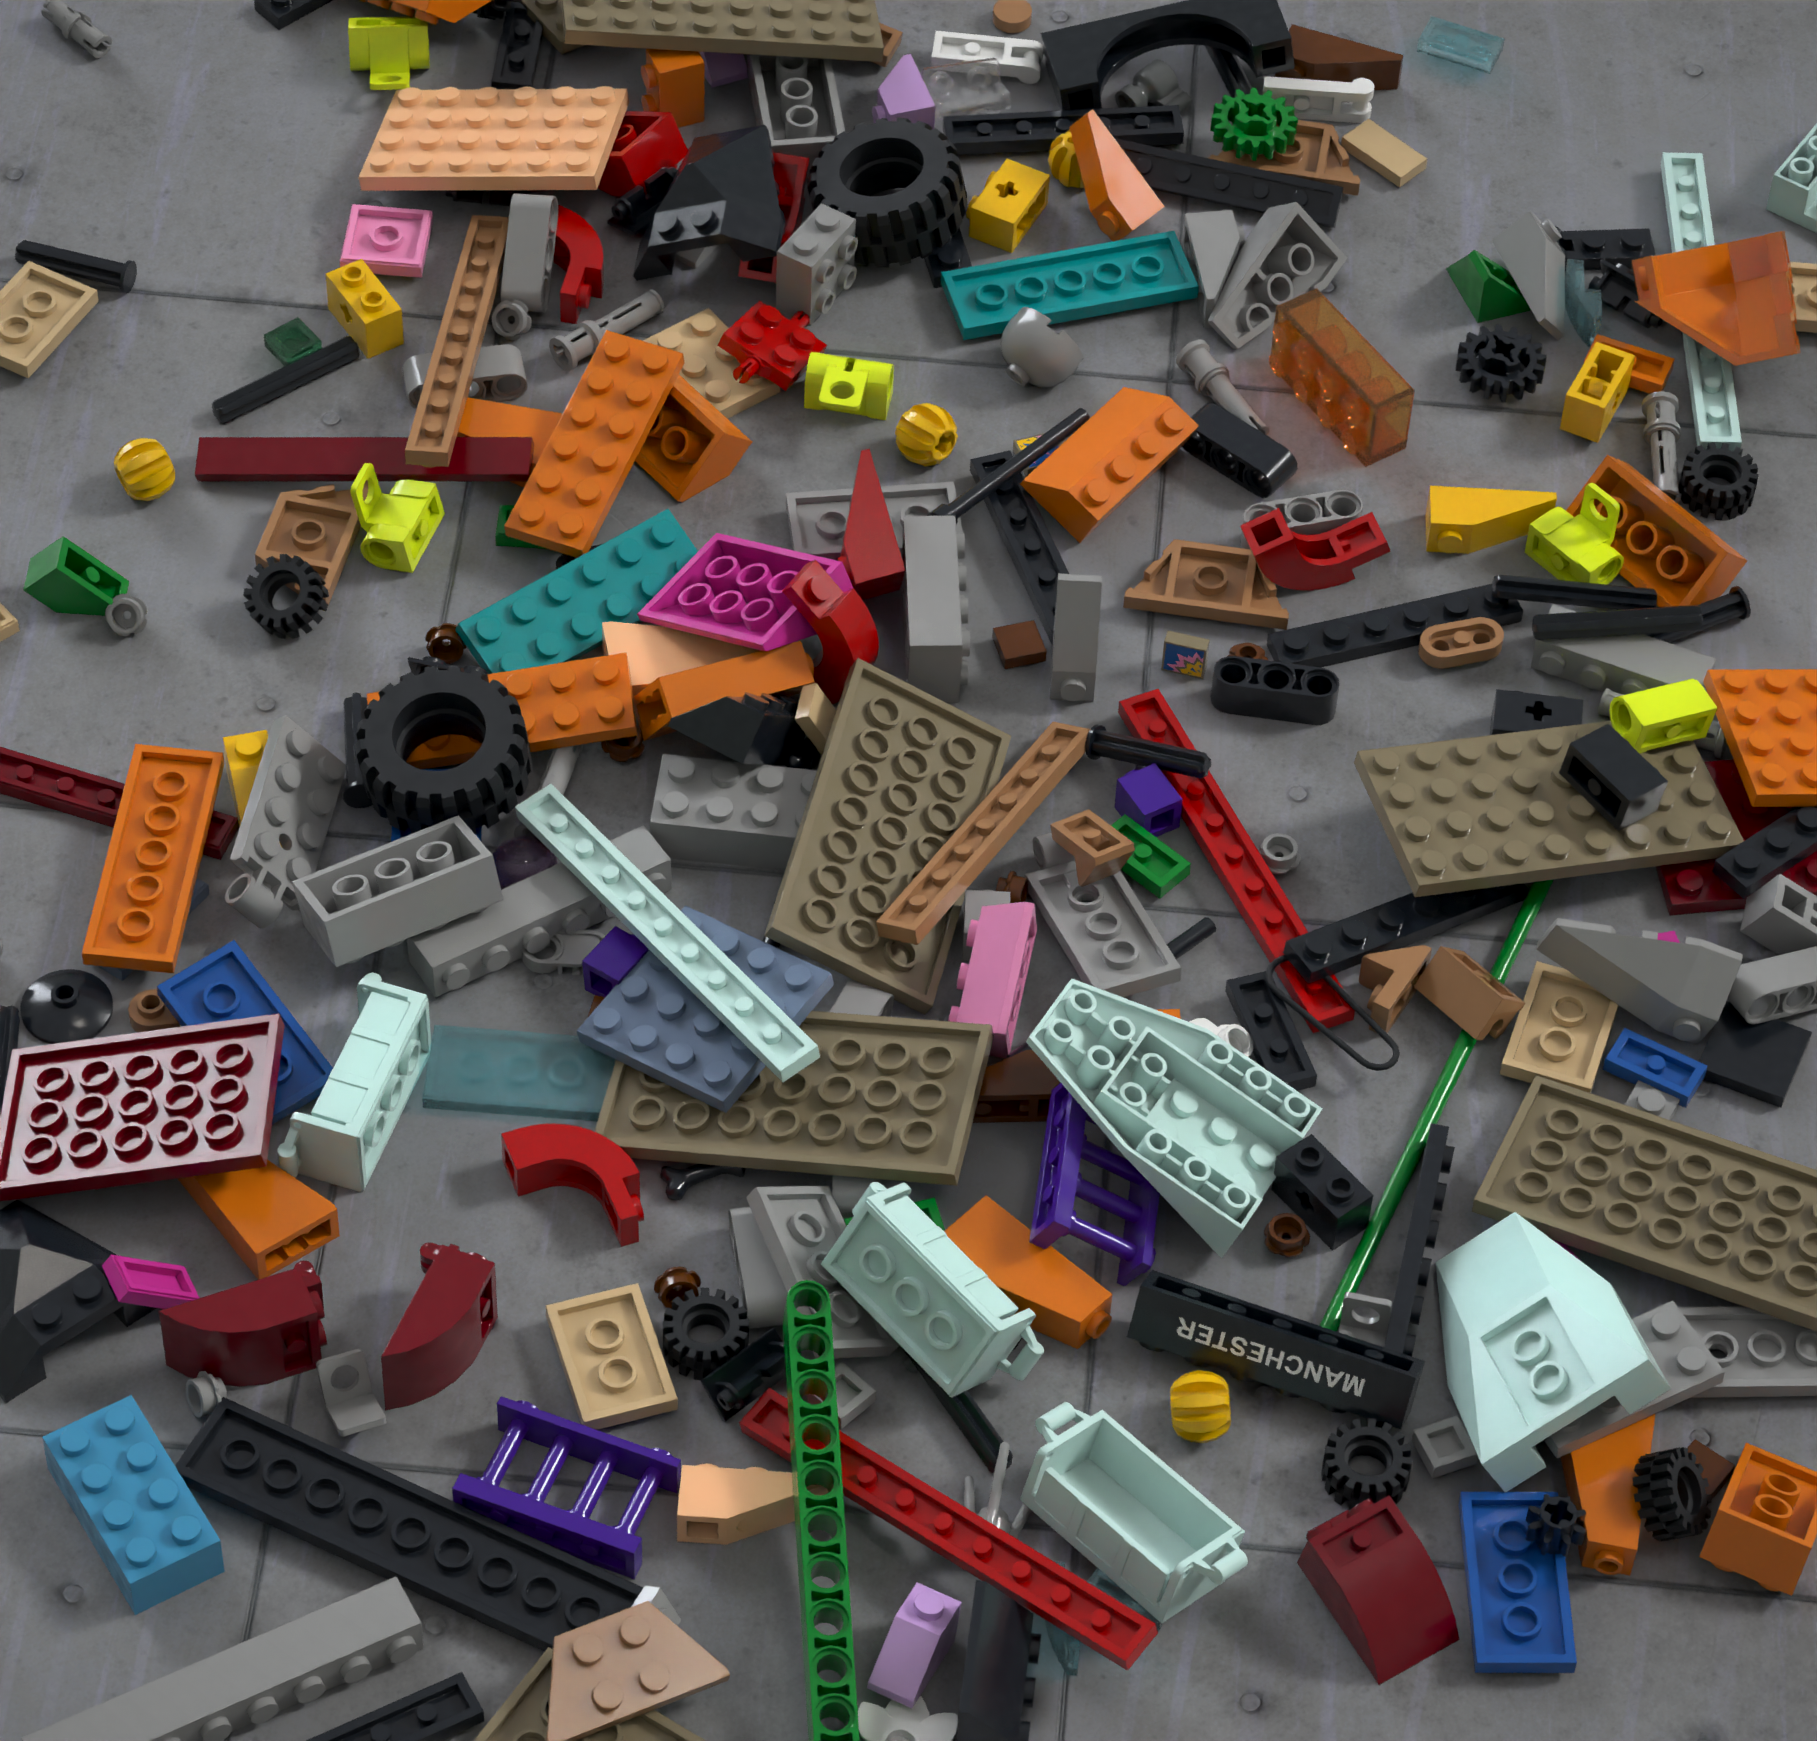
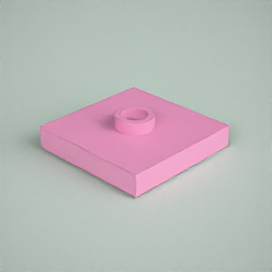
M352 204L340 258V267L363 259L374 274L422 278L433 224V211Z

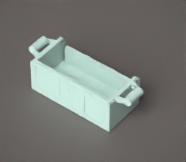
M373 972L366 974L357 985L359 1018L311 1112L312 1116L294 1112L290 1118V1128L285 1142L280 1144L277 1150L279 1168L293 1177L301 1174L359 1192L365 1189L432 1052L427 995L384 983L381 976Z
M872 1182L853 1208L852 1213L854 1217L821 1265L951 1398L990 1380L998 1369L1009 1373L1017 1380H1024L1044 1353V1348L1037 1342L1030 1327V1324L1037 1315L1030 1308L1015 1314L1019 1308L908 1197L912 1189L905 1182L888 1189L879 1182ZM1023 1337L1027 1344L1011 1364L1006 1358Z
M1064 1402L1036 1419V1429L1043 1435L1047 1444L1042 1446L1036 1453L1020 1501L1159 1622L1164 1623L1247 1566V1556L1239 1549L1245 1531L1105 1411L1101 1410L1090 1416L1074 1409L1070 1403ZM1072 1420L1077 1422L1076 1425L1060 1435L1054 1433V1431Z

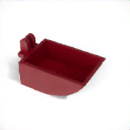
M428 1242L421 1246V1269L426 1274L381 1356L385 1410L413 1405L436 1395L454 1383L475 1361L498 1318L494 1262L488 1261L478 1253L462 1252L459 1246L450 1244L448 1247Z
M299 1261L294 1266V1269L159 1311L166 1365L193 1379L197 1378L199 1372L206 1371L214 1378L219 1377L225 1386L241 1387L269 1384L316 1369L317 1361L322 1359L321 1347L327 1345L325 1330L320 1320L325 1318L322 1282L309 1261Z
M1390 1496L1376 1503H1373L1371 1499H1367L1353 1507L1350 1511L1346 1510L1307 1532V1543L1297 1564L1379 1685L1460 1640L1456 1619L1441 1578L1422 1542Z

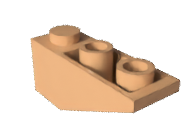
M707 1463L696 1466L682 1465L677 1509L678 1542L727 1545L795 1521L792 1472L768 1471L760 1467H749L746 1469L720 1468ZM814 1484L807 1487L809 1492L814 1495L821 1496L829 1493L822 1485Z

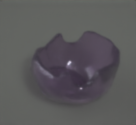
M521 835L505 840L496 847L495 852L492 854L501 889L558 864L557 857L537 837Z

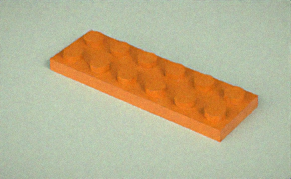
M605 331L504 525L506 536L576 558L589 552L685 363L683 353L612 331Z
M627 652L487 674L489 683L492 680L499 681L507 688L508 695L515 697L525 721L530 752L637 736ZM379 692L367 693V703L369 704L373 699L379 701ZM456 734L442 735L422 743L410 754L406 762L419 769L461 764L472 758L480 749L482 743L468 736Z
M135 744L82 949L84 965L174 974L224 768V755L222 752Z

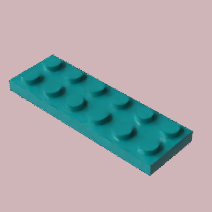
M1175 231L941 272V286L963 340L1003 333L1009 321L1022 307L1032 308L1052 320L1048 324L1050 325L1198 298L1199 285Z
M669 508L459 622L455 630L479 666L489 674L574 661L602 645V622L612 621L632 624L644 622L640 621L637 614L684 567L698 550Z

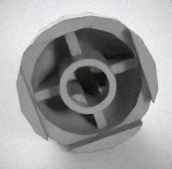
M1022 307L1012 317L1003 331L1001 351L1002 357L1008 364L1006 372L1016 383L1025 386L1028 382L1036 387L1050 388L1064 382L1077 370L1083 360V354L1078 345L1063 329L1057 334L1047 326L1052 321L1051 319L1028 307Z

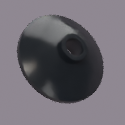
M75 969L58 970L40 977L28 987L21 1000V1018L29 1033L48 1044L91 1039L98 1035L109 1023L113 1013V999L107 985L97 976Z

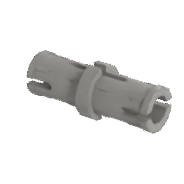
M46 0L43 7L46 9H41L42 16L57 25L62 30L63 36L70 42L75 40L95 58H101L109 52L111 47L108 45L112 44V39L97 29L91 23L90 17L84 12L80 11L78 13L63 0Z

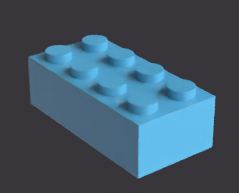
M132 1395L42 1437L48 1470L135 1615L225 1572L221 1540Z

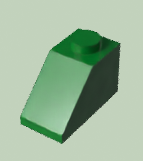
M62 536L30 558L23 591L56 613L105 616L106 608L113 603V598L119 594L127 593L129 580Z

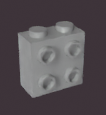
M821 203L777 251L776 309L779 312L792 317L797 311H804L802 317L807 313L810 318L808 325L811 326L822 313L826 314L831 309L835 298L843 289L847 290L852 286L857 274V268L854 267L855 251L858 245V239L855 237L856 219Z

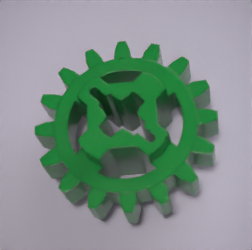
M1252 88L1250 94H1244L1242 90L1237 89L1235 98L1225 94L1222 96V104L1215 103L1210 126V131L1214 132L1213 141L1223 142L1222 151L1224 152L1232 149L1236 150V158L1238 159L1244 154H1250L1252 161H1256L1260 154H1263L1268 160L1273 159V151L1284 154L1286 153L1287 145L1294 144L1298 125V117H1294L1295 108L1294 106L1285 107V97L1273 99L1272 91L1270 90L1265 92L1264 95H1260L1256 88Z

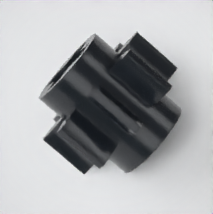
M1544 1494L1541 1509L1536 1506H1529L1525 1521L1530 1525H1528L1525 1538L1527 1541L1535 1540L1536 1545L1541 1549L1542 1555L1561 1553L1564 1557H1568L1571 1542L1576 1545H1582L1584 1542L1586 1529L1582 1526L1584 1525L1586 1511L1577 1510L1576 1506L1571 1502V1497L1568 1495L1564 1498L1559 1496L1550 1497L1548 1494Z

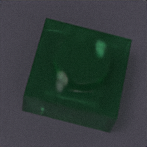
M299 317L264 334L265 347L284 366L322 348V341Z

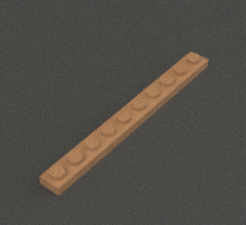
M472 215L405 448L406 464L422 465L424 467H449L504 265L509 217Z

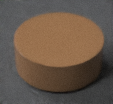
M998 0L993 7V23L999 30L1006 33H1019L1026 30L1031 24L1032 7L1026 0Z

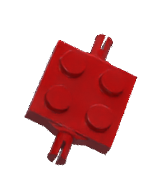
M759 300L723 333L717 346L740 362L741 365L733 371V377L736 381L742 376L739 383H747L753 375L757 374L769 379L786 391L806 372L810 353H824L827 344L816 338L811 331L805 329L810 323V318L807 313L802 317L804 311H797L790 319H787L776 308L766 305Z

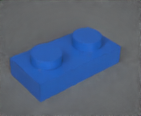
M1624 1027L1605 1058L1603 1070L1635 1085L1638 1080L1680 1099L1679 1105L1686 1108L1703 1081L1708 1066Z

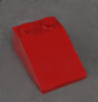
M625 112L598 189L612 196H623L637 185L644 187L646 195L647 191L644 183L646 179L654 175L662 167H674L677 169V164L685 157L688 149L671 112Z
M870 449L862 450L860 453L841 554L839 558H836L837 561L843 563L853 588L862 600L900 590L906 571Z

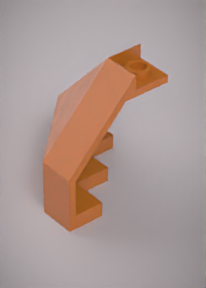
M1785 231L1631 260L1638 294V301L1635 302L1733 365L1737 366L1800 353V344L1795 324H1797L1796 306L1791 287L1793 277Z

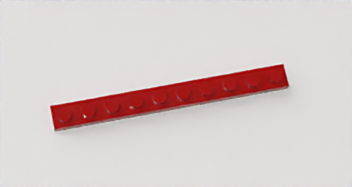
M1159 689L1119 701L1118 713L1133 737L1197 751ZM1161 770L1183 799L1182 819L1267 959L1271 963L1275 958L1283 956L1286 941L1306 934L1308 931L1210 771H1208L1206 777L1200 779ZM1285 961L1274 969L1292 1000L1326 1028L1354 1020L1355 1010L1324 979L1308 984L1290 961ZM1334 974L1330 977L1342 988ZM1304 1018L1313 1034L1320 1032Z
M768 1388L740 1420L739 1425L742 1433L791 1462L788 1400L773 1389ZM839 1430L843 1495L978 1579L988 1582L1020 1605L1127 1671L1158 1634L1156 1624ZM815 1439L804 1442L807 1447L815 1450L826 1447L823 1442Z

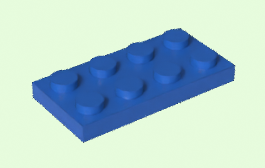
M235 940L157 986V995L181 1026L280 1014L285 1027L272 1125L320 1096L333 1067Z
M1460 1492L1458 1503L1475 1673L1575 1672L1577 1660L1565 1557L1561 1553L1542 1555L1541 1549L1536 1545L1535 1540L1527 1541L1525 1538L1528 1525H1530L1525 1521L1529 1506H1536L1541 1509L1544 1494L1556 1497L1558 1492Z

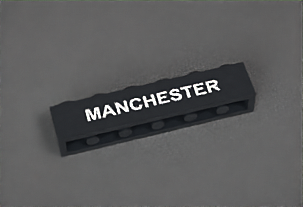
M1154 1270L1149 1273L1140 1285L1127 1334L1128 1338L1139 1341V1344L1148 1350L1157 1352L1167 1350L1182 1355L1187 1362L1200 1367L1214 1366L1229 1371L1232 1377L1243 1382L1259 1381L1275 1387V1390L1284 1396L1292 1398L1303 1396L1318 1401L1322 1407L1335 1413L1350 1412L1365 1417L1367 1421L1368 1418L1376 1419L1375 1426L1382 1428L1384 1422L1392 1425V1428L1395 1427L1401 1430L1411 1412L1425 1363L1423 1360Z

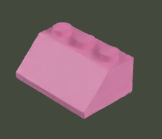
M1018 902L982 906L979 921L971 919L966 946L973 947L969 964L961 963L957 980V989L963 990L960 1007H951L948 1021L992 1025L994 1038L990 1056L1006 1059V1056L1011 1051L1037 933L1034 903Z

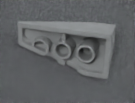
M1297 202L1270 207L1247 237L1207 322L1233 350L1239 349L1272 326V323L1285 313L1292 312L1311 295L1318 294L1327 288L1347 257Z
M1556 918L1539 939L1536 950L1655 1030L1698 1045L1718 1022L1742 963L1743 956L1741 953L1699 938L1685 937L1684 943L1657 940L1658 932L1643 930L1642 937L1616 934V930L1610 925Z

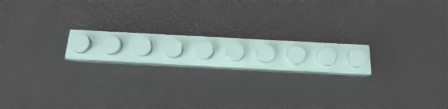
M1663 152L1661 172L1672 253L1715 245L1702 153ZM1682 332L1697 446L1702 445L1706 450L1708 443L1715 442L1716 448L1720 449L1722 443L1730 444L1728 449L1730 451H1734L1736 446L1741 448L1742 440L1731 363Z
M549 784L515 806L518 819L782 1082H785L820 1058L818 1045L552 784Z

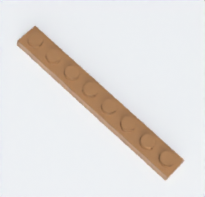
M1052 722L876 921L878 935L903 943L918 945L1086 752L1085 742L1090 729Z

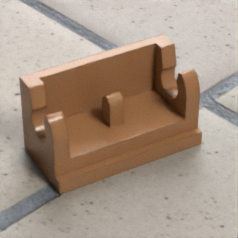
M1440 946L1414 985L1415 989L1475 1040L1480 1041L1488 1033L1494 1039L1498 1038L1505 1031L1518 1010H1521L1525 1005L1524 1001L1464 951Z

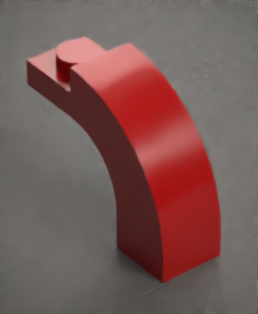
M773 152L775 166L772 167L774 179L778 183L780 194L777 196L779 207L784 212L785 218L782 246L801 226L806 199L803 196L809 158ZM777 256L745 262L740 260L739 277L776 283Z
M558 205L553 263L560 266L566 272L560 290V321L577 324L581 309H588L591 297L602 298L603 247L596 231L584 218L572 210Z
M1279 508L1240 525L1251 552L1265 577L1279 586L1293 590H1319L1347 583L1355 579L1352 569L1391 552L1387 540L1372 512L1333 530L1315 535H1302L1291 531Z
M815 559L807 563L782 592L813 627L821 641L823 649L812 660L814 665V683H817L829 701L835 704L840 701L850 667L856 659L859 658L874 665L879 651V639L873 618L855 589L852 588L843 592Z
M568 1124L530 1125L501 1134L502 1161L518 1197L556 1186H567L583 1190L596 1198L602 1205L621 1247L639 1242V1222L644 1221V1212L640 1202V1172L629 1155L620 1146L597 1132Z

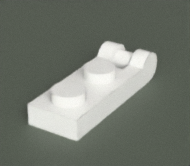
M936 31L931 57V69L1017 77L1025 84H1034L1039 81L1041 75L1040 63L1044 54L1043 46L1034 40Z
M1264 76L1262 95L1270 90L1272 91V98L1275 100L1285 97V107L1294 106V117H1298V119L1363 123L1370 119L1372 106L1369 101L1372 100L1374 95V83L1369 79L1358 78L1353 82Z

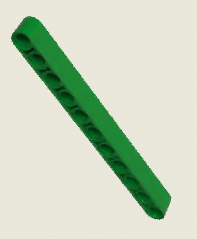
M805 1280L793 1285L787 1293L783 1316V1335L808 1741H860L831 1303L829 1293L823 1285L816 1281ZM808 1306L817 1313L804 1315L798 1312L796 1308ZM811 1350L820 1357L813 1360L805 1359L799 1352ZM808 1394L816 1395L823 1402L815 1405L809 1404L801 1397ZM815 1439L823 1442L826 1447L815 1450L807 1447L804 1442ZM814 1484L822 1485L829 1493L821 1496L814 1495L809 1492L807 1487ZM822 1530L829 1533L832 1539L824 1542L817 1541L809 1533ZM824 1576L830 1578L836 1585L830 1588H821L812 1579ZM820 1623H830L839 1632L833 1635H824L818 1632L815 1626ZM823 1670H833L842 1679L838 1682L830 1683L822 1680L818 1673ZM828 1717L837 1718L842 1721L845 1727L837 1731L829 1730L823 1726L821 1720Z

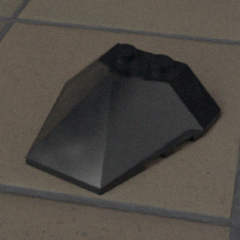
M765 125L694 138L639 243L633 277L636 280L671 275L676 252L728 243L743 262L777 256V251L781 247L785 218L784 212L779 207L777 195L780 194L778 183L774 179L772 167L775 166L769 130Z
M18 1199L0 1210V1397L5 1403H8L46 1379L44 1355L106 1316L114 1313L128 1327L157 1309L155 1307L118 1302L102 1268L103 1263L110 1255L117 1254Z

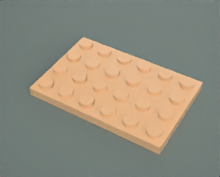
M563 86L557 89H535L533 87L496 89L494 87H484L481 89L459 90L455 87H446L441 90H420L410 87L396 90L359 175L361 191L597 190L629 104L627 88L613 89L609 86H600L595 89H574L573 87Z

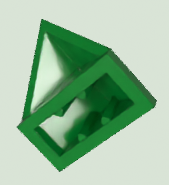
M1473 250L1467 256L1446 268L1477 323L1531 311L1510 272L1476 250Z

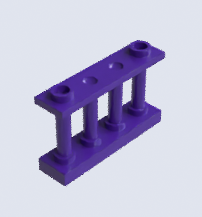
M1060 1083L1051 1091L1029 1242L1046 1249L1061 1236L1072 1235L1119 1257L1117 1283L1126 1286L1141 1273L1145 1274L1155 1260L1156 1250L1153 1248L1160 1193L1128 1159L1087 1141V1135L1084 1134L1086 1121L1094 1125L1097 1124ZM1080 1158L1130 1181L1128 1200L1082 1179V1174L1079 1172ZM1075 1196L1125 1219L1123 1238L1076 1217V1211L1073 1210Z
M501 1396L497 1402L498 1430L505 1433L482 1477L473 1478L462 1473L459 1474L452 1487L453 1501L583 1561L635 1580L642 1566V1538L636 1536L635 1533L658 1487L678 1493L681 1481V1459L673 1457L663 1449H649L539 1410L530 1402L523 1400L514 1401ZM523 1439L549 1448L527 1493L518 1494L499 1487ZM568 1455L594 1464L572 1509L563 1510L544 1503ZM615 1471L640 1481L617 1526L611 1527L589 1518L612 1472Z

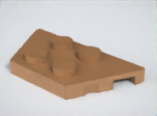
M1298 120L1294 144L1287 145L1286 153L1284 154L1273 151V159L1270 160L1263 154L1258 155L1256 161L1251 160L1250 154H1244L1238 159L1234 149L1227 152L1222 151L1217 156L1212 154L1209 159L1341 186L1344 188L1343 194L1358 196L1360 178L1358 175H1353L1349 167L1350 158L1345 148L1339 144V136L1332 124Z
M366 480V482H365V484H364V487H363V500H364V501L366 500V497H367V494H368V481H367V480ZM333 484L316 487L310 491L294 490L281 492L255 552L256 566L260 563L264 568L268 567L266 558L271 556L280 562V554H288L291 558H293V555L300 557L324 579L326 584L323 586L328 589L329 597L322 599L329 605L361 526L350 489L335 491ZM293 582L285 584V586L297 594L300 593L298 584Z
M1174 539L1163 550L1162 557L1153 561L1144 571V577L1134 589L1129 587L1124 595L1123 608L1283 630H1287L1289 618L1287 609H1282L1276 597L1277 588L1275 584L1261 572L1251 549Z
M649 1601L640 1603L554 1637L546 1741L579 1740L726 1682L730 1677L729 1671Z

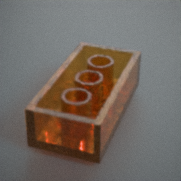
M1317 288L1276 306L1271 354L1269 357V365L1274 374L1281 377L1294 390L1297 398L1312 409L1322 425L1330 429L1342 441L1345 449L1350 454L1355 455L1365 467L1405 449L1415 390Z

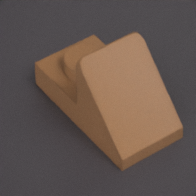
M1089 809L1050 824L1052 839L1075 857L1078 884L1081 887L1118 873L1135 851L1134 843Z
M1426 945L1370 953L1362 958L1359 983L1373 990L1367 1008L1372 1010L1371 1018L1386 1033L1389 1032L1417 991L1414 985L1428 966L1432 948ZM1369 1025V1030H1371V1031L1377 1033V1032Z

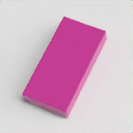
M110 1255L102 1265L118 1302L167 1309L199 1299L184 1266L118 1255Z

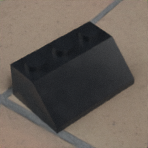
M745 692L743 697L726 696L671 718L668 727L742 764L785 765V759L788 754L797 753L806 736L795 720L799 702L781 694H778L777 698L762 693L759 697Z
M976 1580L956 1741H1029L1031 1722L1022 1721L1021 1717L1023 1707L1033 1708L1036 1678L1027 1677L1028 1663L1038 1664L1041 1634L1032 1633L1033 1613L986 1581Z

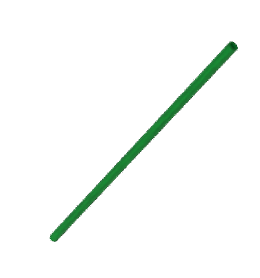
M1554 879L1532 883L1489 973L1503 985ZM1463 1028L1319 1326L1338 1332L1344 1295L1346 1292H1357L1426 1148L1431 1123H1438L1477 1040Z

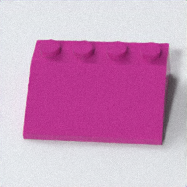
M716 533L637 615L640 621L766 652L817 635L809 622L782 592L807 563L816 559L843 592L852 589L853 586L841 561Z

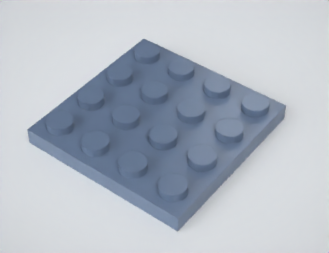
M686 905L681 910L798 1027L834 985L832 974L822 968ZM650 950L577 1029L580 1043L727 1113L766 1066Z

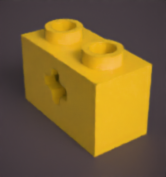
M1006 159L997 172L992 171L981 194L973 196L969 202L966 212V218L970 219L969 237L1012 253L1048 204L1050 175Z
M363 259L325 273L328 309L348 335L357 342L359 349L367 359L404 344L402 309Z
M1596 341L1566 393L1560 429L1598 443L1628 391L1635 355Z

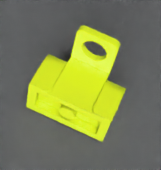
M414 16L413 18H349L350 70H370L371 90L410 88V69H430L427 22Z
M811 352L805 376L804 408L824 409L886 420L893 393L894 365Z
M364 463L350 489L361 527L367 532L360 545L361 553L368 562L376 567L413 573L445 515L436 483L399 480L394 484L389 494H384L381 492L373 464ZM366 480H367V481H368V494H367L366 500L364 501V500H363V487H364V484H365V482H366Z
M1591 482L1585 487L1579 515L1573 517L1562 507H1555L1529 524L1524 553L1558 580L1609 585L1619 574L1624 563V557L1610 546L1615 537L1620 512L1619 503L1599 486ZM1594 499H1598L1604 504L1608 513L1607 518L1597 512L1594 506Z
M1692 678L1615 697L1611 701L1609 711L1612 727L1641 754L1647 750L1705 738L1717 711V706L1703 686Z

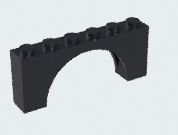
M1186 0L1041 33L1045 65L1061 111L1102 109L1101 96L1104 86L1115 71L1126 62L1141 54L1168 46L1204 45L1225 50L1247 63L1256 77L1295 69L1292 38L1277 0Z

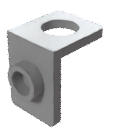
M1346 1292L1343 1300L1339 1332L1384 1347L1392 1301ZM1356 1307H1369L1377 1311L1379 1316L1365 1318L1356 1314L1353 1309Z
M362 1349L351 1350L317 1361L316 1367L325 1408L340 1436L351 1435L387 1423L386 1415L373 1394L365 1354ZM350 1365L356 1368L357 1379L350 1387L339 1389L331 1384V1375L338 1367Z

